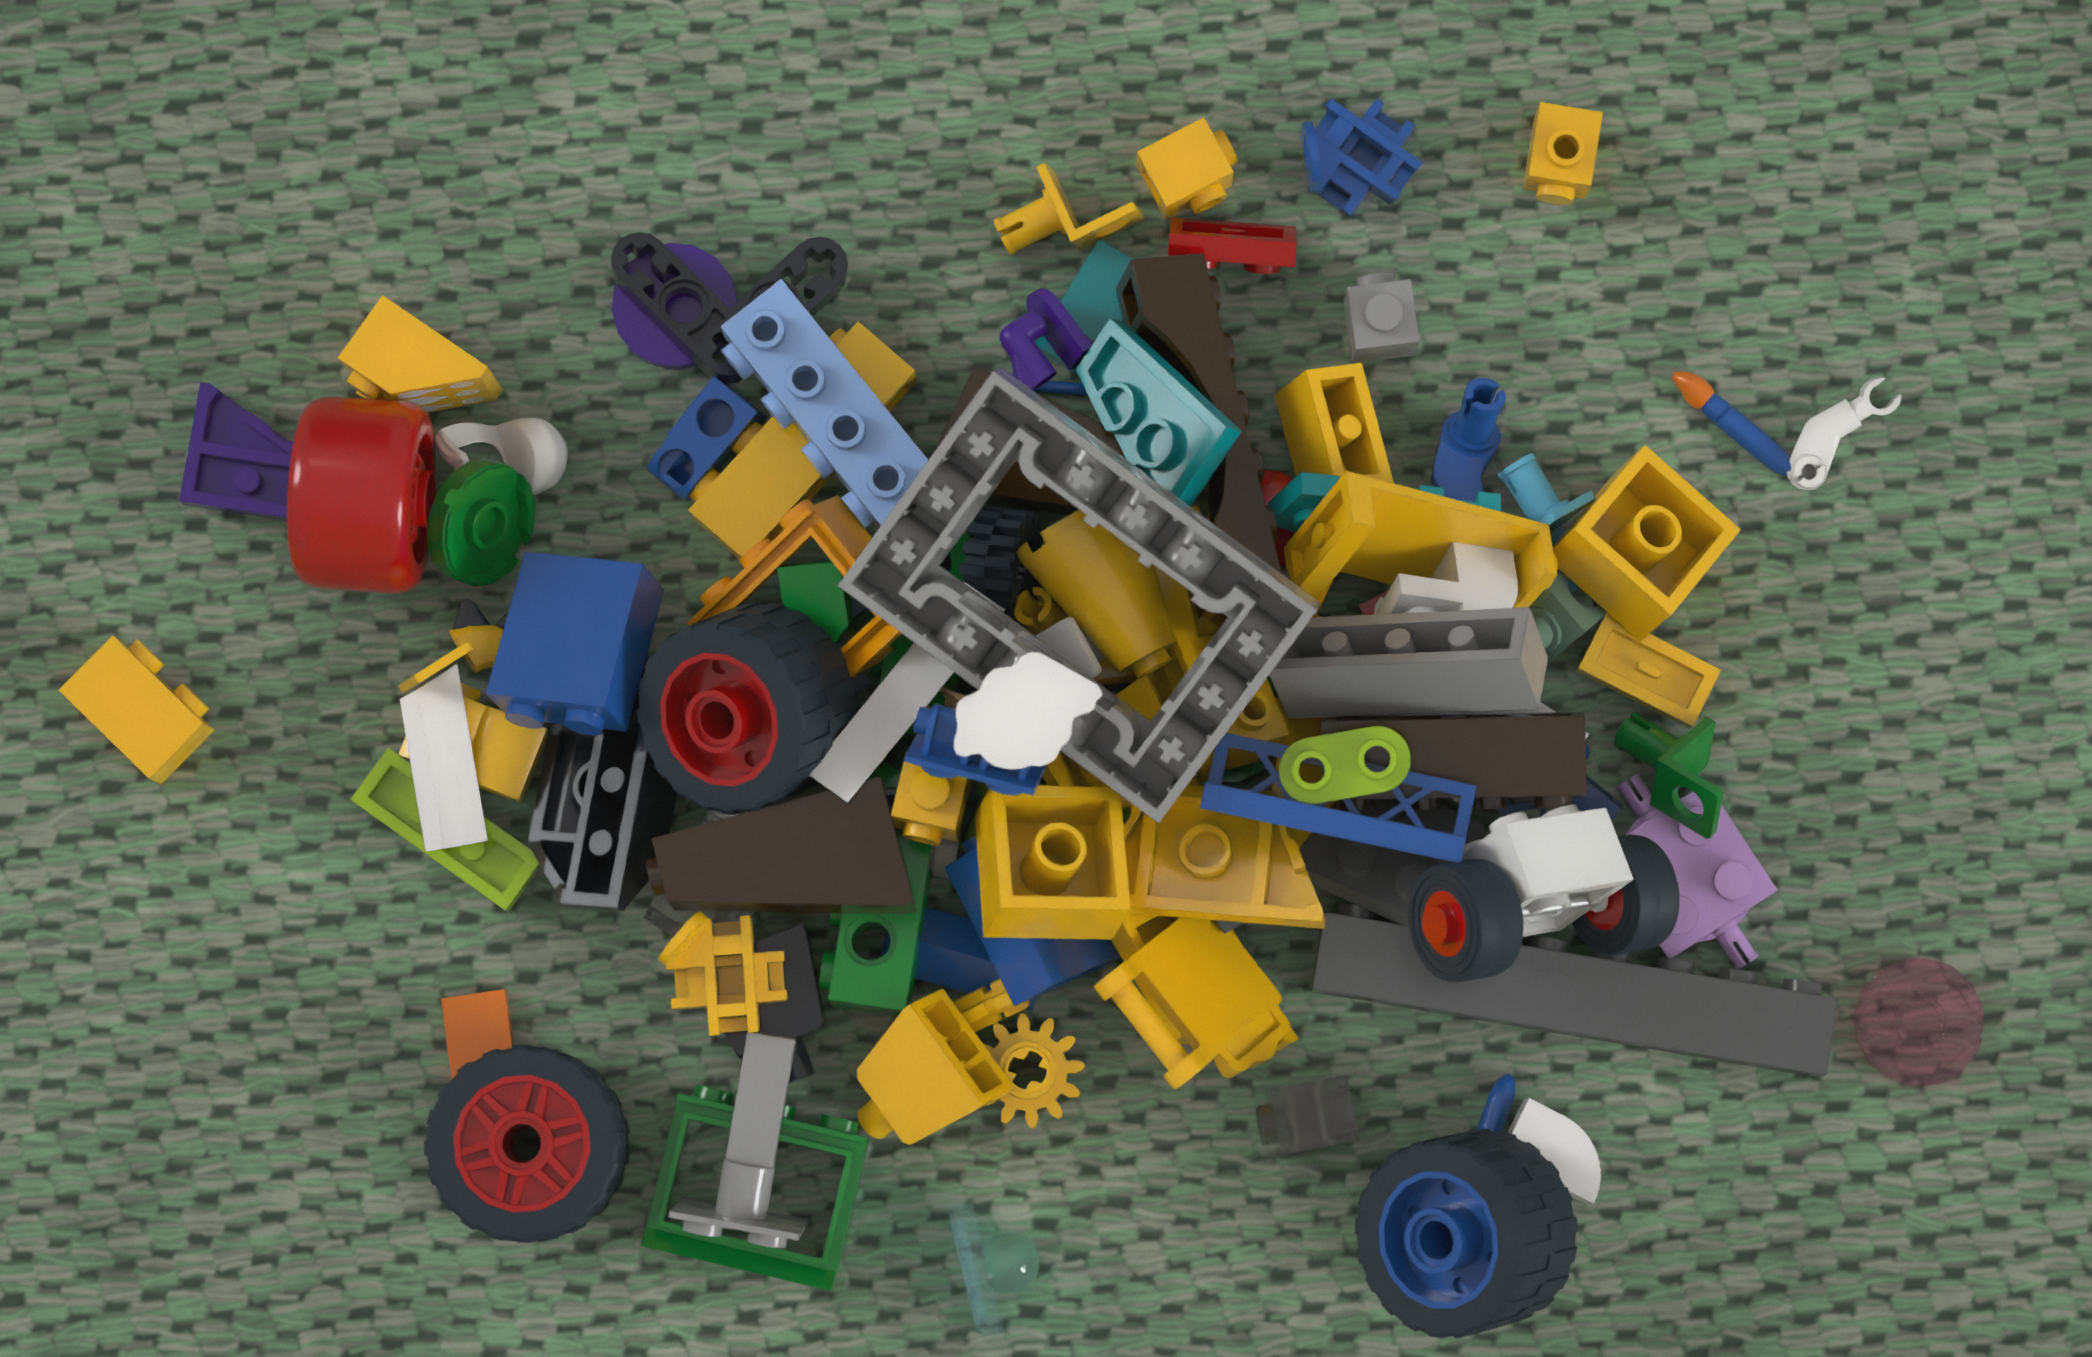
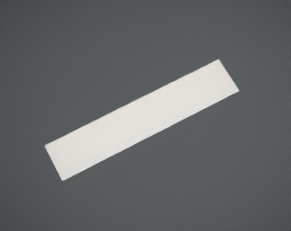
M964 582V584H966L976 593L981 595L983 598H985L999 610H1001L1002 612L1005 611V609H1003L995 602H993L992 600L981 594L979 591H977L976 589H974L973 587ZM914 643L832 742L831 745L833 746L809 776L848 803L916 720L920 706L926 708L954 671Z

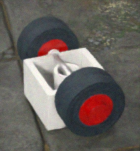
M1572 804L1553 809L1540 818L1528 819L1525 812H1517L1497 819L1489 825L1491 833L1484 839L1465 844L1461 863H1441L1425 870L1418 877L1412 888L1408 907L1411 939L1420 960L1437 978L1457 983L1493 977L1506 971L1516 960L1524 936L1560 931L1571 923L1582 941L1588 947L1601 954L1620 955L1652 949L1663 943L1673 931L1678 918L1680 897L1674 868L1668 856L1658 844L1640 835L1617 836L1606 808L1579 812L1577 805Z

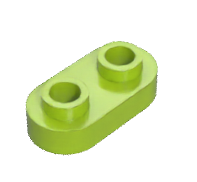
M1373 726L1296 741L1287 748L1281 758L1279 777L1282 786L1291 797L1303 803L1319 804L1383 793L1396 788L1404 781L1409 772L1411 756L1407 743L1397 732L1386 727ZM1372 747H1383L1390 754V764L1382 772H1373L1365 765V754ZM1308 758L1319 759L1325 767L1323 778L1314 784L1306 783L1299 774L1301 763Z

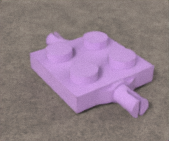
M1640 773L1632 776L1629 781L1642 801L1638 800L1627 781L1617 786L1616 789L1620 791L1637 817V820L1634 821L1625 835L1644 836L1658 844L1668 856L1677 877L1680 897L1678 918L1669 937L1659 944L1665 956L1673 958L1697 942L1716 938L1734 965V969H1740L1746 963L1733 945V942H1736L1748 962L1759 956L1758 953L1755 952L1739 928L1738 923L1741 922L1751 907L1778 890L1722 804L1717 832L1711 838L1706 839L1650 805L1652 793L1640 777ZM1693 791L1680 799L1690 811L1696 814H1703L1702 802Z

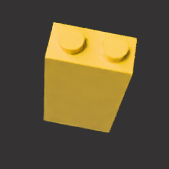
M1345 471L1284 546L1286 568L1290 574L1291 581L1316 600L1339 572L1390 585L1393 584L1398 573L1432 578L1452 542L1513 551L1518 580V595L1512 608L1530 607L1537 597L1552 585L1557 576L1558 560L1553 552L1548 524L1350 471Z

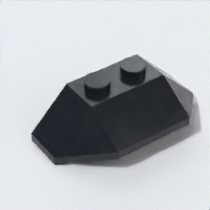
M647 656V657H646L645 665H646V663H647V661H648V659H649L650 656ZM644 665V669H643V672H642L641 679L643 678L644 673H645V670H646V669H645V665ZM638 694L636 695L627 732L603 729L600 735L591 736L574 732L565 727L564 724L550 723L528 843L543 872L554 887L556 897L565 906L624 911L649 882L645 859L656 857L652 838L670 833L677 792L673 790V786L665 778L660 776L654 767L655 763L652 757L645 750L641 739L643 738L641 726L638 724L636 708L639 707Z

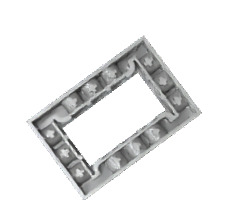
M1003 368L994 370L838 584L841 589L978 690H980L985 677L993 669L1011 667L1018 662L1021 656L1029 652H1040L1097 684L1103 696L1096 701L1094 710L1073 719L1071 737L1061 747L1060 751L1158 823L1316 613L1320 605L1319 601ZM1015 461L1019 462L1022 473L1037 487H1050L1084 512L1087 516L1083 521L1093 528L1097 525L1103 526L1141 555L1138 561L1149 568L1151 564L1156 565L1194 594V597L1191 599L1194 603L1209 612L1223 613L1228 617L1151 721L940 566Z

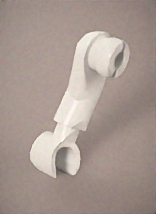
M1878 377L1868 380L1860 389L1859 397L1851 402L1845 399L1811 417L1805 423L1789 459L1791 471L1787 472V476L1794 486L1803 490H1812L1821 486L1827 477L1840 438L1861 427L1860 421L1870 415H1887L1896 410L1901 401V394L1895 395L1885 407L1880 409L1872 406L1870 402L1871 390L1885 378Z

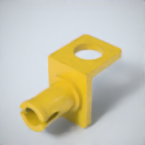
M1044 162L1036 166L1046 188L1042 190L1043 197L993 220L997 232L1003 234L1000 238L1005 248L1012 256L1018 250L1059 230L1063 235L1067 234L1070 242L1082 250L1096 244L1098 239L1104 240L1144 220L1145 217L1141 209L1134 202H1131L1080 227L1056 173Z

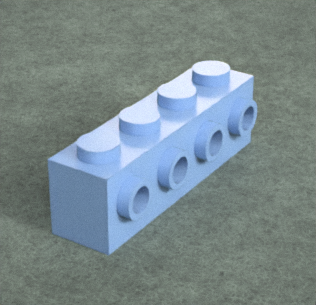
M780 279L720 326L725 339L729 343L721 352L743 380L754 374L769 392L761 399L766 409L784 430L792 423L799 429L809 442L801 448L802 453L823 479L832 473L837 476L849 491L841 500L861 525L866 528L874 522L880 528L928 462V459L788 286Z

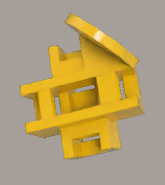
M699 911L682 926L658 957V961L666 967V970L674 971L676 998H671V1008L676 1010L707 1008L709 1036L720 1035V1033L758 1032L760 1030L758 1004L785 1002L787 1000V989H785L783 971L784 951L755 953L753 923L750 915L740 916V921L713 923L711 918H708Z

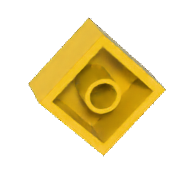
M1643 445L1609 478L1595 495L1596 499L1583 509L1552 546L1558 560V569L1639 641L1673 614L1741 530L1646 445Z
M1038 785L1034 795L1026 793L1005 795L988 789L975 814L983 937L1113 939L1131 910L1121 795L1111 787Z

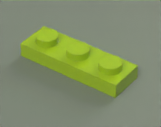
M390 748L386 749L350 799L507 912L510 911L541 868L531 849L485 816L484 821L488 841L425 851L411 764Z

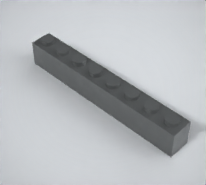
M1338 903L1337 914L1324 913L1326 924L1325 929H1320L1310 992L1811 1077L1827 1076L1838 998L1821 996L1822 984L1797 979H1783L1782 989L1757 985L1758 974L1744 970L1720 968L1718 978L1693 974L1695 963L1679 959L1656 957L1654 968L1629 963L1631 952L1620 955H1606L1592 949L1591 957L1566 953V941L1541 936H1529L1527 946L1521 945L1514 963L1506 971L1496 976L1457 983L1448 982L1437 978L1424 966L1414 948L1408 927L1375 921L1376 913L1358 905Z

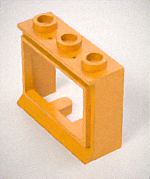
M838 495L815 505L808 498L797 504L780 519L779 523L784 530L773 541L769 537L761 540L739 559L744 569L733 579L730 576L720 579L700 596L699 600L704 607L686 624L689 626L743 605L777 572L778 567L786 564L812 538L841 574L845 576L872 537ZM873 611L872 613L875 617L841 648L847 661L846 666L850 677H853V679L860 672L878 664L894 650L891 644L902 634Z

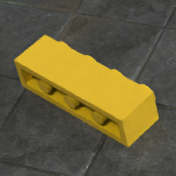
M859 321L848 332L839 328L829 337L889 412L917 383L915 370ZM772 416L764 426L754 422L743 432L732 448V451L737 456L721 474L716 469H712L699 481L690 494V498L695 503L688 511L696 523L737 559H740L751 547L761 540L769 537L773 541L784 530L779 523L780 519L800 502L808 498L812 500L833 477L834 473L823 479L801 451V448L809 442L799 429L792 423L784 430Z

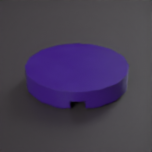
M664 244L729 309L738 301L732 278L716 257L694 245ZM647 253L642 258L636 257L630 261L627 273L632 275L639 270L644 272L654 282V292L648 296L651 299H655L663 284L675 278V276L670 273L666 281L662 283L651 270V259L653 256ZM617 284L614 285L611 310L617 332L636 357L655 366L681 371L697 366ZM687 293L674 295L669 299L665 307L667 314L672 320L683 324L693 322L702 313L700 301L692 294ZM721 341L715 343L717 354L726 346Z

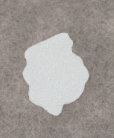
M1029 652L1021 656L1018 662L1011 667L993 669L983 680L980 690L964 697L958 702L954 750L957 755L963 757L981 754L988 763L1003 769H1021L1031 765H1046L1056 758L1061 747L1069 741L1072 734L1073 719L1094 710L1096 701L1103 696L1102 691L1097 684L1040 652Z

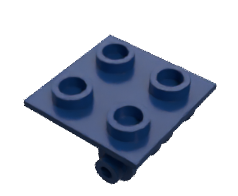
M936 703L931 709L920 706L914 724V732L917 735L904 762L921 766L926 773L940 778L965 777L984 782L992 791L1005 795H1018L1021 793L1034 795L1048 765H1031L1021 769H1003L988 763L981 754H972L967 757L957 755L954 750V739L957 732L956 709Z

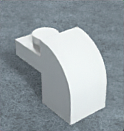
M1452 542L1432 578L1398 573L1378 607L1376 614L1512 608L1518 595V580L1513 551Z
M1530 1098L1524 1099L1507 1132L1516 1135L1523 1142H1530L1540 1150V1154L1547 1161H1551L1560 1172L1559 1177L1564 1186L1568 1187L1571 1197L1587 1205L1594 1204L1600 1188L1601 1170L1597 1152L1590 1138L1579 1125L1566 1116Z

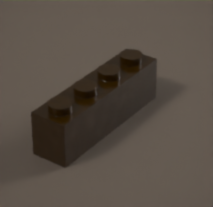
M1584 712L1323 717L1321 720V735L1373 726H1382L1394 730L1408 745L1411 756L1410 772L1477 786L1472 809L1506 808L1507 797L1533 796L1534 807L1559 808L1565 805H1572L1573 796H1586ZM1379 746L1370 748L1364 758V761L1367 763L1386 767L1389 766L1391 760L1389 752ZM1402 783L1398 786L1406 799L1423 789ZM1390 790L1350 799L1358 811L1376 810V799H1397V797ZM1433 790L1410 806L1413 810L1441 809L1442 798H1461V796ZM1337 800V810L1349 811L1343 800Z

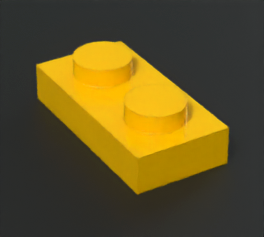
M1606 612L1576 672L1691 729L1721 669L1650 633L1639 641Z

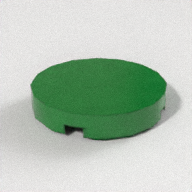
M490 458L471 460L451 473L437 492L429 513L427 543L431 559L444 576L473 587L494 584L512 571L520 560L514 558V555L517 553L521 543L528 545L534 530L536 506L531 485L524 475L516 473L514 467Z

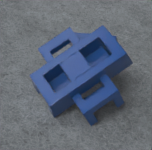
M1330 98L1325 105L1326 114L1316 128H1314L1312 121L1301 124L1300 137L1310 192L1317 193L1349 217H1352L1370 191L1389 205L1392 204L1401 194L1400 191L1410 177L1423 163L1402 148L1410 137L1415 125L1406 120L1403 126L1385 115L1381 112L1384 103L1377 98L1362 119ZM1362 138L1383 152V154H1379L1361 141ZM1330 182L1351 197L1347 198L1345 195L1337 191L1335 188L1329 185Z

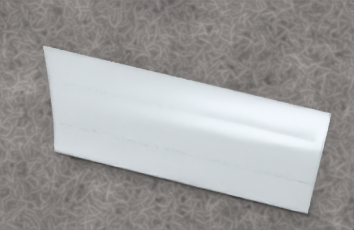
M455 664L419 689L399 699L425 851L488 841L458 664Z

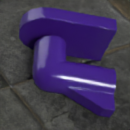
M1039 288L1027 296L1026 305L1028 312L1006 325L1001 330L999 339L1002 347L1011 358L1014 377L1032 390L1043 386L1057 374V371L1034 341L1044 336L1069 371L1080 364L1094 343L1084 334L1059 299L1046 288Z

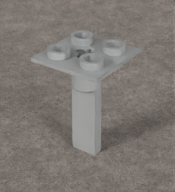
M747 1032L717 1202L682 1197L669 1211V1218L684 1220V1231L719 1237L722 1235V1229L730 1228L747 1231V1241L750 1243L773 1248H786L787 1240L799 1241L809 1226L810 1219L768 1212L775 1173L774 1165L796 1038L762 1032Z

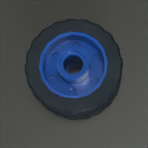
M1476 1129L1412 1143L1410 1147L1396 1150L1388 1156V1160L1383 1165L1377 1166L1369 1177L1370 1182L1366 1189L1362 1191L1358 1202L1360 1208L1358 1218H1355V1234L1357 1235L1358 1249L1356 1251L1359 1264H1362L1367 1277L1365 1280L1372 1292H1375L1382 1302L1381 1305L1391 1316L1395 1315L1403 1322L1404 1326L1415 1332H1425L1429 1337L1441 1339L1450 1336L1455 1338L1467 1337L1532 1317L1534 1312L1545 1309L1554 1300L1558 1290L1563 1289L1569 1278L1568 1272L1571 1264L1575 1262L1577 1247L1575 1246L1576 1232H1578L1577 1217L1573 1213L1571 1204L1573 1200L1569 1189L1564 1186L1559 1177L1560 1172L1551 1161H1547L1540 1154V1150L1530 1142H1523L1516 1135L1505 1131L1491 1132L1490 1129Z

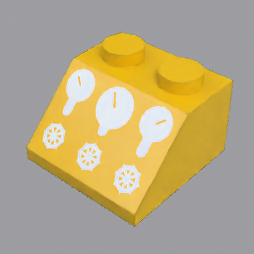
M383 295L338 356L341 363L351 373L346 382L357 390L355 393L359 397L413 402L421 406L427 413L493 401L503 391L485 364Z

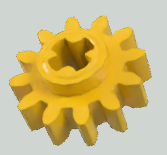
M1022 1013L1017 1021L1018 1032L1009 1034L1003 1025L996 1022L993 1024V1031L999 1043L995 1048L984 1044V1046L1015 1087L1011 1092L997 1099L1005 1104L1001 1111V1122L1007 1124L1014 1118L1017 1110L1025 1111L1027 1125L1030 1129H1034L1039 1119L1037 1111L1046 1108L1049 1114L1058 1120L1062 1118L1061 1107L1056 1102L1060 1094L1067 1098H1079L1080 1091L1073 1084L1067 1083L1066 1080L1068 1074H1077L1083 1071L1085 1064L1078 1060L1066 1061L1064 1053L1071 1050L1075 1044L1076 1039L1074 1036L1064 1037L1059 1042H1055L1050 1038L1054 1032V1019L1048 1018L1041 1025L1040 1031L1035 1032L1030 1030L1029 1019L1025 1013ZM1030 1053L1035 1054L1042 1059L1038 1068L1047 1071L1045 1079L1042 1083L1031 1081L1026 1089L1017 1087L1013 1084L1017 1074L1009 1072L1010 1064L1014 1059L1025 1061ZM995 1100V1101H993V1102H991V1103H989V1104H987V1105H985V1106L992 1105V1104H994L997 1100Z

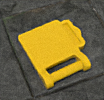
M1178 918L1093 987L1104 1001L1111 997L1168 1070L1163 1077L1173 1090L1186 1083L1212 1060H1214L1220 1073L1226 1078H1232L1246 1069L1258 1067L1272 1059L1277 1043L1290 1032V1023L1277 1006L1282 1001L1280 992L1232 931L1224 934L1216 920ZM1135 977L1139 979L1194 1049L1189 1054L1132 983Z

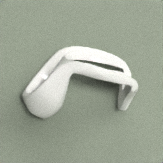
M519 418L496 426L475 422L457 423L440 429L434 436L439 455L448 464L453 466L454 471L469 462L467 454L459 449L460 447L477 442L492 445L500 453L504 464L514 467L516 473L524 475L531 485L533 495L546 491L556 485L562 478L568 461V447L561 433L549 422L539 418Z

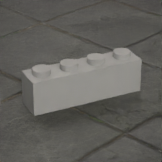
M1530 607L1314 617L1310 619L1269 675L1288 719L1539 709L1548 656Z

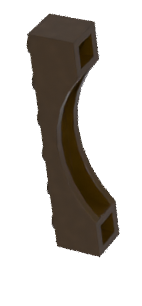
M1204 253L1132 259L1116 287L1123 321L1242 431L1208 481L1207 519L1291 581L1287 568L1279 565L1275 548L1277 521L1272 508L1265 507L1260 487L1263 479L1262 459L1259 451L1256 448H1251L1246 429L1249 419L1247 398L1242 390H1237L1232 372L1235 361L1233 341L1229 333H1223L1218 311L1220 309L1221 295L1218 281L1215 276H1209ZM1187 589L1198 637L1215 635L1228 617L1223 613H1213L1201 608L1191 600L1194 594Z

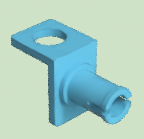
M1531 453L1506 467L1498 474V477L1501 481H1504L1527 519L1549 525L1553 546L1564 533L1561 525L1593 502L1596 497L1590 490L1570 502L1567 499L1561 501L1535 461L1534 454ZM1568 581L1570 593L1580 589L1573 581Z

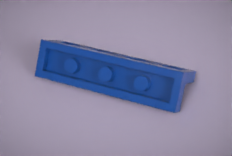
M1226 733L1215 747L1208 783L1205 782L1200 805L1202 809L1461 863L1477 788L1476 785L1409 771L1402 784L1423 789L1406 799L1397 786L1392 791L1400 804L1380 817L1372 818L1361 815L1350 798L1342 800L1351 813L1323 807L1329 802L1311 805L1297 802L1296 799L1291 797L1282 786L1279 771L1277 772L1267 756L1282 758L1284 752L1289 747L1287 745ZM1232 747L1257 753L1271 776L1249 791L1222 786L1229 748ZM1308 758L1301 763V765L1307 763L1321 766L1325 772L1324 764L1317 758ZM1365 762L1366 767L1373 772H1382L1387 769L1386 766ZM1276 782L1286 799L1259 793ZM1433 790L1461 796L1453 834L1425 829L1410 805ZM1405 809L1415 826L1387 820Z

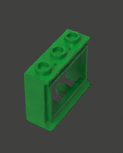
M696 1084L693 1096L678 1093L655 1193L640 1246L833 1291L870 1142L869 1138L856 1135L859 1122L821 1114L819 1126L795 1121V1107L785 1105L779 1141L846 1156L823 1256L819 1258L781 1248L756 1245L747 1240L726 1235L715 1237L684 1231L683 1225L666 1221L690 1119L731 1129L734 1106H731L734 1094L732 1092Z

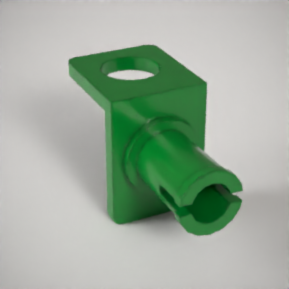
M1631 713L1630 719L1626 717L1618 728L1614 739V746L1656 769L1650 805L1706 839L1711 838L1717 832L1723 792L1719 787L1697 774L1709 762L1715 721L1705 717L1686 735L1677 738L1645 719L1640 713ZM1686 787L1696 793L1702 802L1703 814H1696L1684 806L1678 796V791L1681 788Z

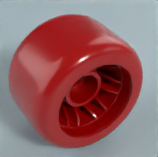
M330 396L313 400L304 408L294 436L287 488V537L293 570L303 583L313 588L327 590L403 593L411 590L420 582L430 552L427 543L428 518L436 497L437 483L436 445L433 426L429 414L421 406L413 402Z

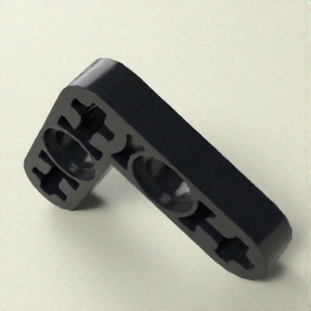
M637 232L626 235L615 245L611 256L612 275L618 287L708 377L712 378L715 376L725 384L738 383L743 379L727 359L721 364L715 361L717 357V346L715 343L721 341L725 345L729 344L720 326L786 276L790 277L793 285L785 280L783 282L813 317L842 289L848 269L846 253L839 244L824 237L809 238L799 244L729 309L659 239L651 234ZM633 253L638 258L644 257L647 253L652 255L651 270L662 283L666 281L670 273L675 276V278L663 284L655 299H651L648 296L654 292V282L644 272L639 270L632 275L627 273V255ZM811 257L818 263L825 258L832 261L830 266L831 279L827 280L825 277L817 275L804 286L803 296L810 300L804 303L795 286L807 275V259ZM680 293L692 294L702 304V313L691 323L675 322L669 317L665 308L666 303L671 297Z

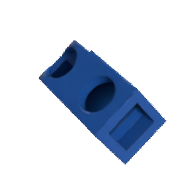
M713 376L667 433L668 437L648 463L647 471L685 502H689L692 500L690 494L695 486L712 469L717 471L733 453L732 448L743 432L754 422H758L761 425L767 416L728 384Z

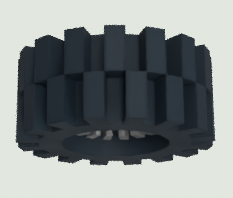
M983 506L975 516L974 523H970L967 529L969 541H964L962 553L965 554L964 563H960L959 575H963V583H967L1005 609L1004 613L1022 625L1014 615L1018 596L1024 590H1028L1029 594L1038 600L1033 594L1032 587H1038V581L1025 568L1016 552L1026 542L1032 553L1041 548L1043 538L1040 532L1044 530L1040 528L1042 521L1040 516H1036L1037 513Z

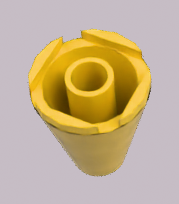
M1078 510L1040 532L1045 544L1037 551L1032 553L1026 542L1016 553L1025 568L1069 617L1074 618L1080 630L1119 673L1132 669L1136 678L1143 677L1171 660L1166 650L1176 643L1155 566L1153 564L1149 568L1138 561L1141 555L1103 526L1097 525L1095 528L1083 521L1087 515Z

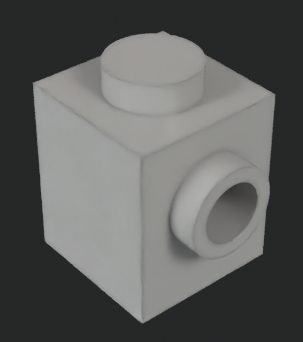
M1375 273L1357 278V286L1347 287L1343 301L1351 363L1414 356L1419 344V335L1411 279L1395 281L1393 273Z

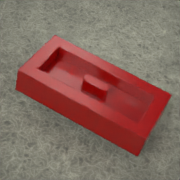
M1175 217L1170 219L1168 256L1204 253L1207 269L1216 268L1218 262L1243 263L1244 270L1258 274L1278 273L1281 271V266L1295 267L1296 226Z

